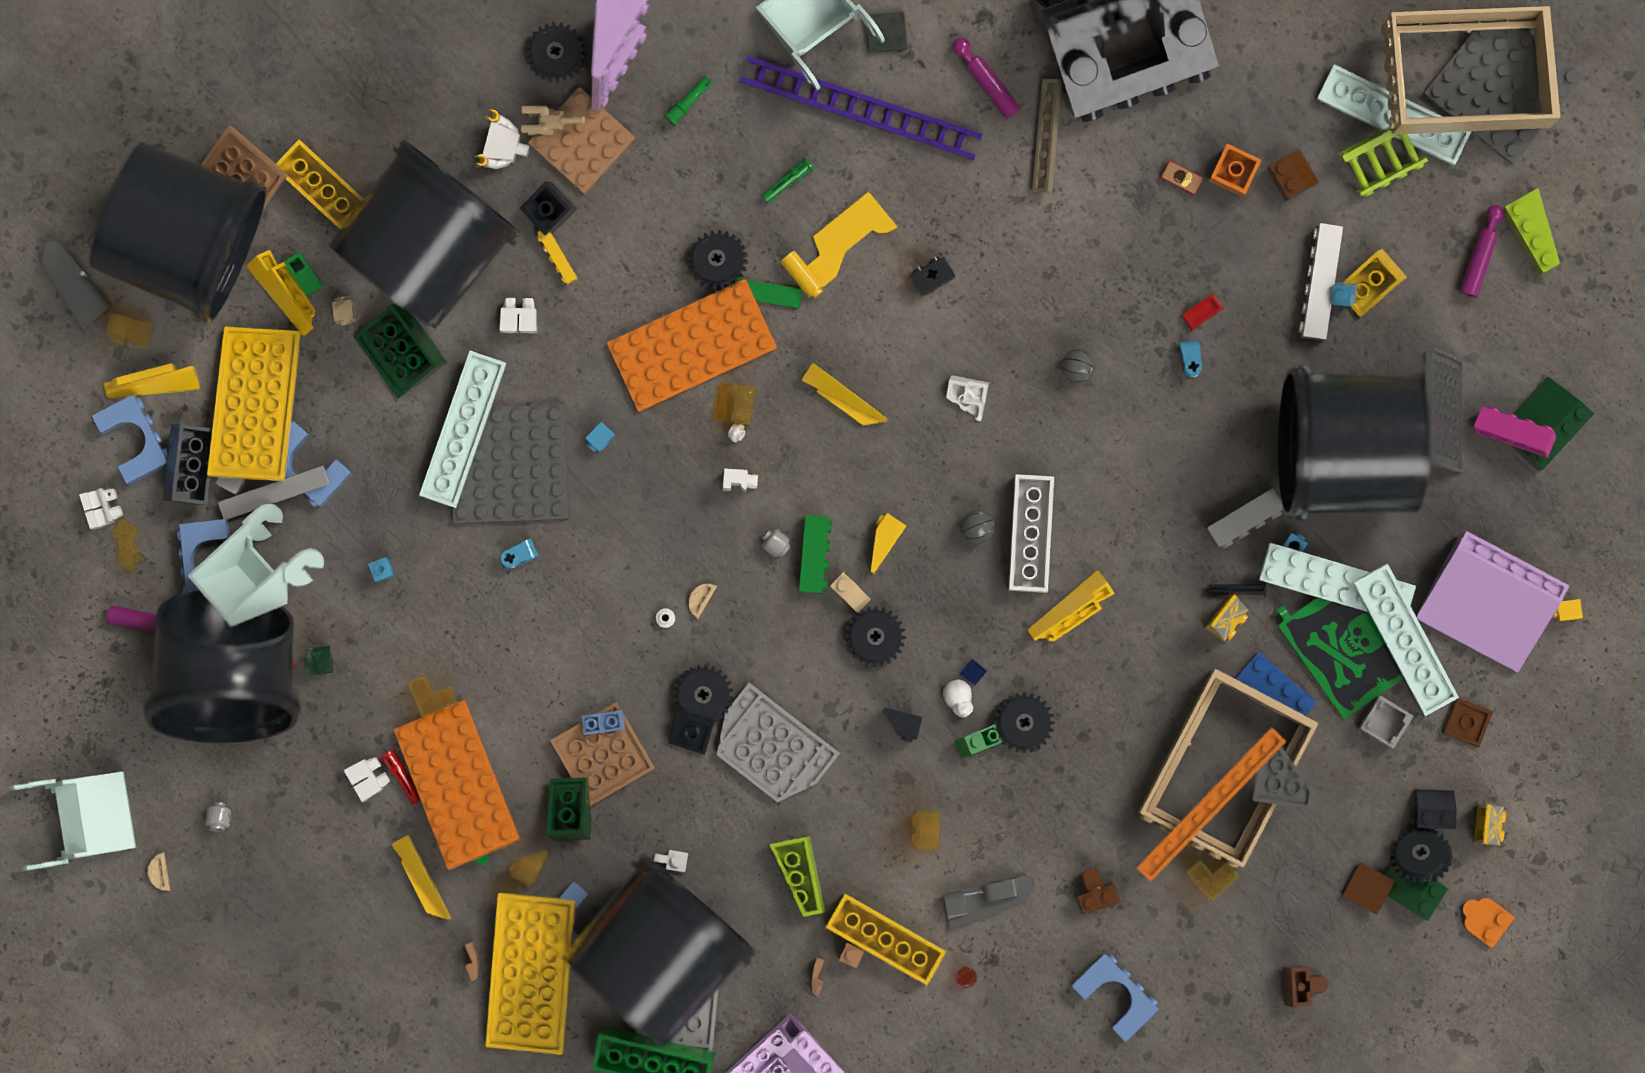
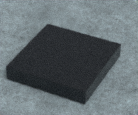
M678 709L668 743L705 755L715 720Z

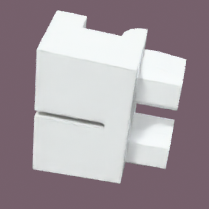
M505 298L504 308H501V333H518V331L520 333H538L537 310L533 298H523V308H516L515 298Z
M724 469L723 491H730L731 485L740 486L744 492H746V488L756 489L758 475H748V470Z
M100 488L96 491L79 494L91 530L115 523V519L123 516L120 506L111 508L109 501L118 499L115 489L104 490Z
M377 757L369 760L364 759L344 770L351 784L356 785L354 789L362 802L384 790L383 787L390 782L385 772L378 777L374 774L373 770L381 766Z

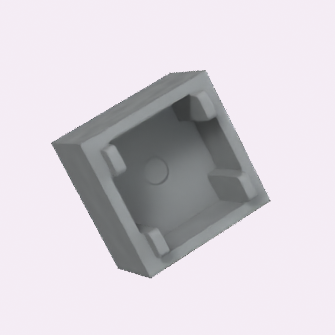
M1377 696L1359 725L1358 730L1389 749H1394L1413 715L1384 697Z

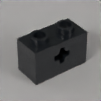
M937 256L929 261L930 265L923 268L920 266L912 271L911 280L922 298L955 279L956 276L945 257L939 258ZM930 271L937 273L934 280L932 277L928 279Z

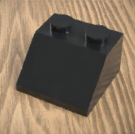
M545 181L519 208L545 236L565 223L577 210L553 182Z
M884 708L885 716L897 736H901L902 741L912 743L913 739L917 740L922 721L921 716Z
M1415 789L1414 828L1456 829L1457 808L1454 791Z

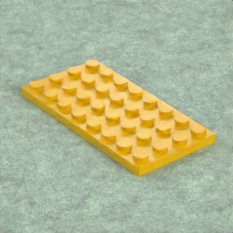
M224 327L207 472L209 477L285 481L301 339L300 331Z
M498 893L486 1047L563 1054L570 967L562 957L566 955L565 953L572 946L576 900Z

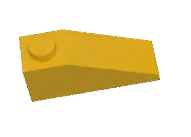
M889 513L886 516L881 515L876 522L878 527L876 529L872 557V574L876 572L906 528L905 524Z

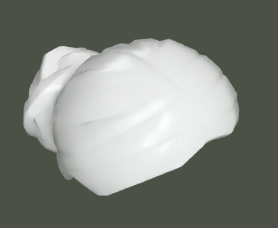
M959 679L947 683L943 689L945 702L953 709L957 716L967 717L973 711L970 686L965 681Z

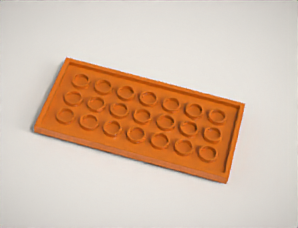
M746 279L733 284L731 288L726 287L725 290L713 293L607 342L638 412L778 349Z
M465 700L393 729L448 870L521 840Z

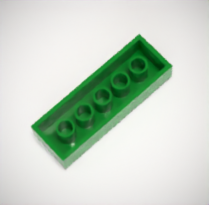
M603 1026L599 1033L592 1070L605 1073H712L716 1052L675 1042H670L665 1048L646 1035Z

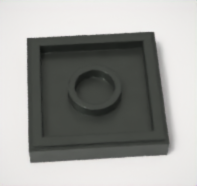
M904 11L868 14L885 38V41L881 43L877 36H873L867 28L870 53L908 49Z

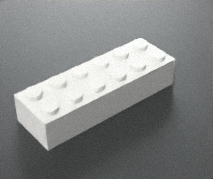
M1015 475L1008 591L1048 592L1054 477Z

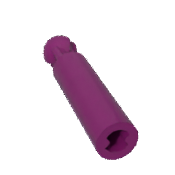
M957 38L952 43L953 52L958 56H963L967 61L966 69L1004 118L1008 120L1021 107L981 56H974L970 51V42L966 38Z
M1492 205L1486 211L1487 227L1479 231L1459 291L1465 296L1478 298L1498 234L1495 232L1496 223L1501 222L1504 218V210L1499 205Z
M110 605L106 622L112 625L155 633L156 614Z

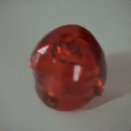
M964 966L958 971L956 981L961 987L970 988L977 983V974L972 968Z

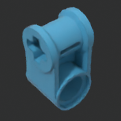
M1199 340L1179 342L1184 372L1188 377L1195 378L1202 370ZM1191 364H1194L1195 367H1198L1196 368L1195 372H1193L1192 369H1188L1190 368Z
M528 539L504 551L501 555V561L506 568L512 569L538 558L539 554L532 539ZM507 555H510L511 557L515 556V558H513V563L510 564L509 561L505 562V560H507Z

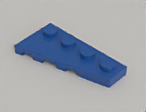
M1259 652L1235 678L1304 716L1317 703Z

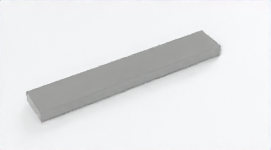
M323 465L286 478L285 481H277L220 501L218 505L223 518L227 520L253 511L261 505L273 504L328 485L330 482Z

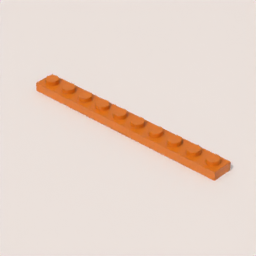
M1271 727L1136 868L1147 879L1152 881L1286 741Z

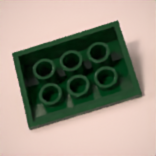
M398 303L391 304L354 336L357 343L398 399L447 363L414 315Z
M1547 377L1514 415L1518 419H1529L1535 425L1541 427L1546 425L1553 429L1556 439L1548 458L1514 446L1511 447L1534 468L1541 471L1595 413L1578 398L1550 377Z

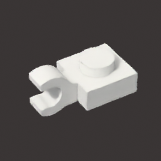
M669 850L668 855L655 853L654 861L667 863L666 869L685 872L688 853Z

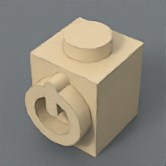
M351 297L335 298L334 302H332L334 321L340 324V326L350 325L351 322L356 321L354 302L351 300Z

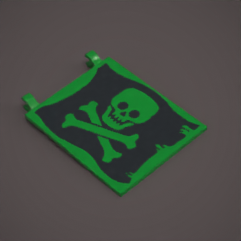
M1319 597L1291 616L1284 606H1280L1275 610L1283 620L1277 626L1344 720L1404 678L1369 612Z

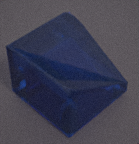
M972 659L960 675L975 686L987 670Z

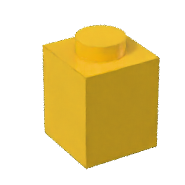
M1580 599L1561 601L1553 615V618H1556V622L1583 618Z

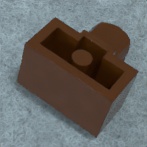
M1087 869L1082 873L1081 878L1086 893L1076 897L1083 915L1121 903L1115 885L1104 886L1100 873L1096 869Z
M1303 965L1282 966L1284 1004L1286 1006H1311V994L1323 993L1327 990V979L1318 974L1310 975L1309 967Z

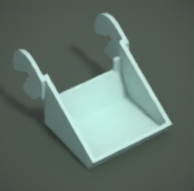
M765 0L756 7L761 17L791 55L803 76L809 83H812L816 91L820 89V85L809 68L800 59V56L852 18L856 21L859 14L873 36L876 35L881 43L885 41L883 34L873 19L860 4L855 6L851 0Z
M265 504L255 509L242 521V526L188 575L190 580L231 626L288 604L287 583L290 582L294 586H302L313 581L306 571L302 570L304 566L323 568L324 559L322 554L315 549H306L295 555L287 564L285 562L282 563L274 571L253 548V540L261 541L272 536L263 524L261 525L263 521L282 523L283 514L276 505Z
M124 772L56 782L55 779L9 787V791L45 786V789L51 788V793H56L65 850L61 851L62 857H57V861L21 867L22 871L67 864L69 859L136 848Z

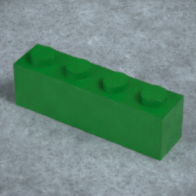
M806 515L799 592L822 594V590L827 588V579H824V571H828L829 560L825 559L826 552H830V540H827V533H831L832 521H828L829 517Z

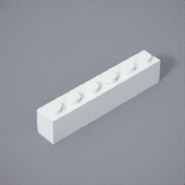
M1320 223L1318 228L1314 229L1313 239H1316L1315 247L1312 246L1310 253L1313 263L1309 265L1307 276L1310 277V282L1306 284L1304 295H1307V302L1303 303L1302 314H1305L1304 322L1301 321L1299 326V333H1302L1301 338L1323 342L1326 340L1331 311L1332 285L1335 284L1343 231L1342 226Z

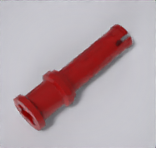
M393 749L381 756L380 760H383L388 767V773L394 775L412 805L419 802L421 799L418 791L404 771V764L400 763L395 755V750Z

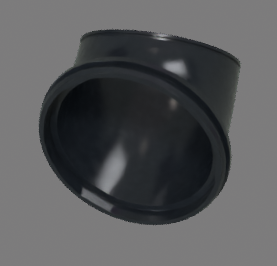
M201 591L183 593L163 602L156 612L151 695L143 703V714L148 726L155 732L170 738L200 743L256 741L277 736L291 729L299 718L301 702L293 694L294 619L290 612L281 606L231 626Z

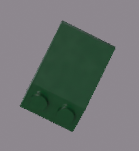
M588 778L550 779L546 835L553 841L590 840L591 809Z
M1392 864L1385 873V876L1395 881L1388 897L1425 921L1429 920L1449 889L1434 880L1431 881V885L1424 882L1423 886L1420 885V882H1416L1413 885L1412 880L1406 883L1405 876L1400 879L1399 873L1394 872Z

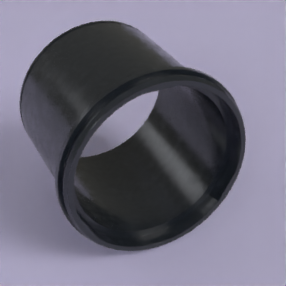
M404 140L400 141L399 147L394 146L391 149L397 156L333 238L329 247L392 300L431 328L437 329V325L441 324L506 243L513 247L516 245L515 238L520 236V231L443 168Z
M140 142L124 163L107 198L93 238L89 265L92 269L192 311V320L195 322L203 320L204 323H211L226 303L248 256L263 213L267 194L266 186L263 183L258 184V179L250 177L246 182Z
M1300 365L1298 368L1293 367L1289 369L1283 382L1278 422V480L1284 514L1291 519L1295 517L1297 521H1304L1308 513L1419 512L1425 497L1430 457L1429 407L1426 388L1422 378L1412 376L1311 373L1307 365Z
M643 854L639 855L638 861L632 860L630 864L635 869L568 949L565 953L566 955H563L562 959L588 986L652 1040L666 1048L667 1044L678 1035L742 962L750 966L752 963L750 958L752 956L755 957L756 950L684 885L651 858Z

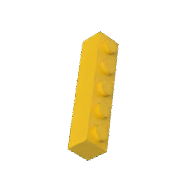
M538 231V236L536 237L539 242L544 244V251L550 254L549 259L552 263H555L557 273H561L562 277L560 278L563 283L569 285L578 279L552 234L549 233L545 236L541 231Z

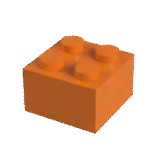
M1226 144L1209 182L1244 197L1261 163V159Z

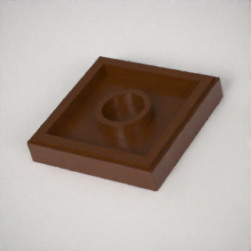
M1458 698L1454 702L1443 734L1479 748L1493 712Z
M1360 863L1342 897L1377 915L1395 881Z

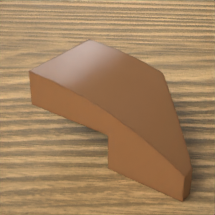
M474 941L465 945L472 961L471 964L465 967L472 981L478 978L479 959Z
M818 957L812 975V992L816 996L819 995L824 984L823 980L818 979L824 960Z

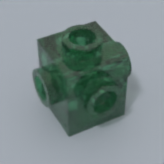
M330 646L307 649L304 665L305 668H309L310 676L333 673V657Z

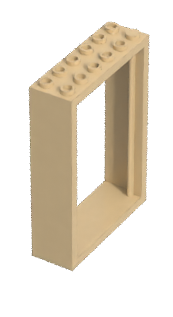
M1550 6L1391 12L1381 25V35L1385 39V43H1383V54H1386L1384 70L1385 73H1388L1386 90L1389 91L1390 96L1387 102L1388 110H1391L1389 126L1390 129H1393V134L1551 128L1561 118ZM1534 28L1542 113L1407 118L1400 33L1467 31V33H1471V30Z
M1217 669L1211 670L1137 812L1141 815L1140 819L1148 823L1154 821L1158 824L1157 828L1168 833L1180 823L1181 820L1160 810L1156 806L1187 747L1191 746L1192 743L1190 741L1220 684L1299 724L1285 751L1295 766H1297L1318 722ZM1258 803L1235 849L1202 831H1199L1190 840L1192 842L1191 846L1202 851L1204 848L1209 851L1208 855L1219 860L1221 857L1226 860L1225 864L1233 868H1244L1276 804Z

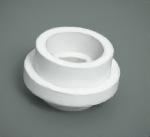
M742 424L732 425L728 433L731 441L738 442L743 439L745 435L744 426Z
M661 609L656 615V621L659 626L668 628L674 624L675 615L670 609ZM665 614L669 616L667 622L662 620V616Z

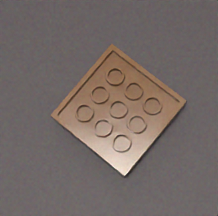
M579 87L558 111H563L564 116H584L585 123L565 124L563 130H554L553 135L535 134L528 144L585 195L635 141L636 137L604 108L601 107L599 111L592 108V98Z
M232 126L226 128L201 163L202 166L246 182L250 177L258 179V184L263 183L267 189L264 208L288 176L284 170Z
M618 702L598 713L622 711ZM624 713L625 730L584 735L583 723L581 722L550 740L571 778H588L590 806L656 769Z

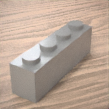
M1272 488L1206 528V531L1217 549L1221 546L1225 549L1233 544L1232 539L1237 536L1239 539H1242L1250 534L1248 530L1252 527L1258 529L1266 524L1264 520L1267 518L1275 519L1280 516L1283 509L1281 501Z

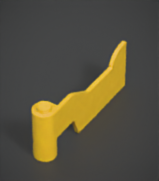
M867 192L813 236L820 254L819 257L809 265H806L794 250L783 258L780 263L809 298L812 296L816 298L823 292L822 288L836 278L846 251L872 230L876 233L884 234L896 229L897 225L873 196Z

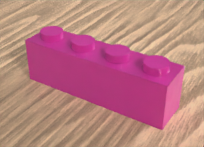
M1482 407L1474 425L1476 434L1548 458L1556 439L1555 432L1551 427L1535 425L1533 421L1518 419L1517 416L1511 413H1500L1494 407Z

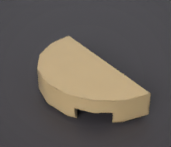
M702 584L691 592L688 600L689 609L697 619H699L717 588L716 585Z
M165 852L151 860L148 865L147 875L150 882L156 888L170 891Z

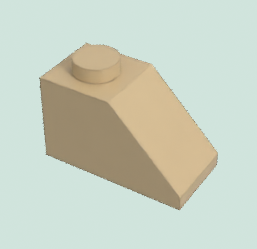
M844 572L830 585V588L857 613L871 600Z

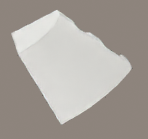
M951 375L946 398L953 403H957L962 410H967L976 417L977 421H981L989 383Z

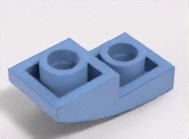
M623 711L582 716L584 735L625 730Z

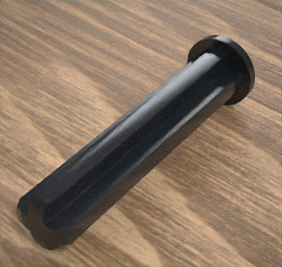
M1266 582L1263 584H1210L1208 586L1209 595H1264L1266 597Z

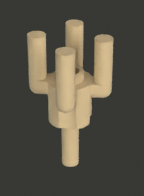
M522 106L523 114L539 116V125L521 126V132L528 133V135H553L554 130H563L565 124L585 123L584 116H564L563 111L548 109L547 106Z

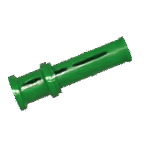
M704 75L680 101L678 100L674 103L675 105L668 113L665 112L663 114L664 117L672 125L676 126L681 117L689 113V108L713 84L712 81Z
M803 157L802 161L795 167L789 168L788 174L761 195L769 204L793 183L802 181V177L810 171L813 172L815 170L814 167Z

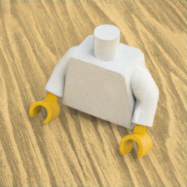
M488 109V111L492 112V117L485 116V119L494 122H491L483 155L474 156L480 159V163H474V166L499 169L508 166L510 162H515L516 154L527 157L530 146L520 143L521 136L518 134V129L510 120L498 115L496 110Z

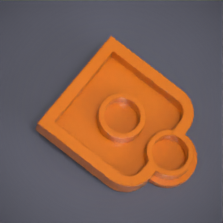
M1481 898L1478 901L1468 900L1463 905V913L1466 916L1464 927L1490 948H1493L1515 918L1489 898Z

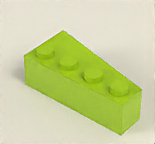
M1537 188L1503 208L1504 216L1538 275L1540 276L1559 265V258L1539 189Z
M810 836L769 844L803 917L824 913L825 908Z

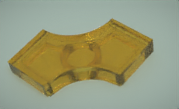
M121 519L111 534L118 541L120 548L117 562L134 572L144 557L136 545V536L139 529L126 520Z

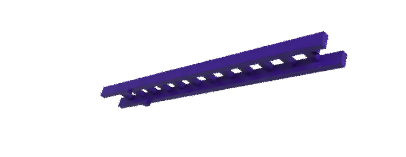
M750 56L747 57L748 63L760 66L762 69L758 72L756 78L758 81L741 76L740 83L973 161L975 159V154L960 149L965 135L981 140L983 135L981 133L816 79L820 88L823 87L834 91L828 106L816 102L820 89L818 91L814 90L811 100L798 96L802 82H808L803 74ZM767 69L780 73L775 88L762 83ZM785 75L798 79L793 94L780 90ZM839 93L852 97L847 112L834 108ZM857 99L870 103L866 118L852 114ZM875 105L888 109L884 124L870 120ZM893 111L906 115L902 130L888 126ZM911 117L924 121L920 136L906 132ZM929 123L942 127L938 142L924 138ZM947 129L961 133L956 148L942 144Z

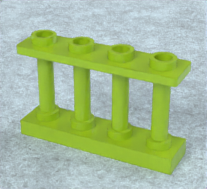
M1390 126L1337 153L1341 161L1351 164L1361 186L1355 192L1363 197L1374 193L1373 190L1378 187L1388 186L1391 183L1390 181L1395 178L1401 179L1405 177L1407 172L1412 169L1418 170L1424 166L1423 163L1428 161L1427 157H1418L1408 134H1393V129H1390ZM1397 135L1401 137L1411 159L1410 162L1402 166L1391 144V138ZM1379 144L1384 145L1395 169L1387 174H1384L1374 153V147ZM1362 153L1367 154L1378 179L1370 183L1367 182L1357 161L1358 156Z

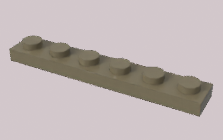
M1060 79L1042 80L1032 192L1036 194L1052 193L1062 80Z

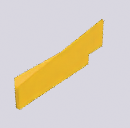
M270 250L257 255L246 265L247 269L303 336L307 335L314 327L312 326V318L315 316V308L284 262L277 265Z
M172 363L112 379L111 382L103 383L106 397L109 399L129 397L131 395L140 396L200 389L194 366L176 370L175 365Z
M814 363L811 364L801 379L803 382L817 388V393L862 426L885 423L888 420L884 415Z
M1096 571L1032 625L1028 632L1035 641L1039 638L1056 641L1100 611L1102 608L1099 602L1115 593L1103 575Z
M407 835L392 843L391 845L402 859L401 863L426 912L447 920L452 919L410 836Z

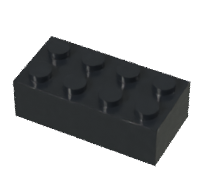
M171 424L163 501L207 505L210 477L207 475L213 428Z

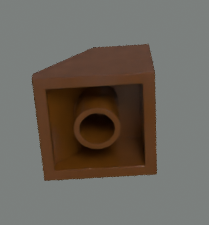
M1301 150L1281 158L1267 168L1285 201L1319 183Z

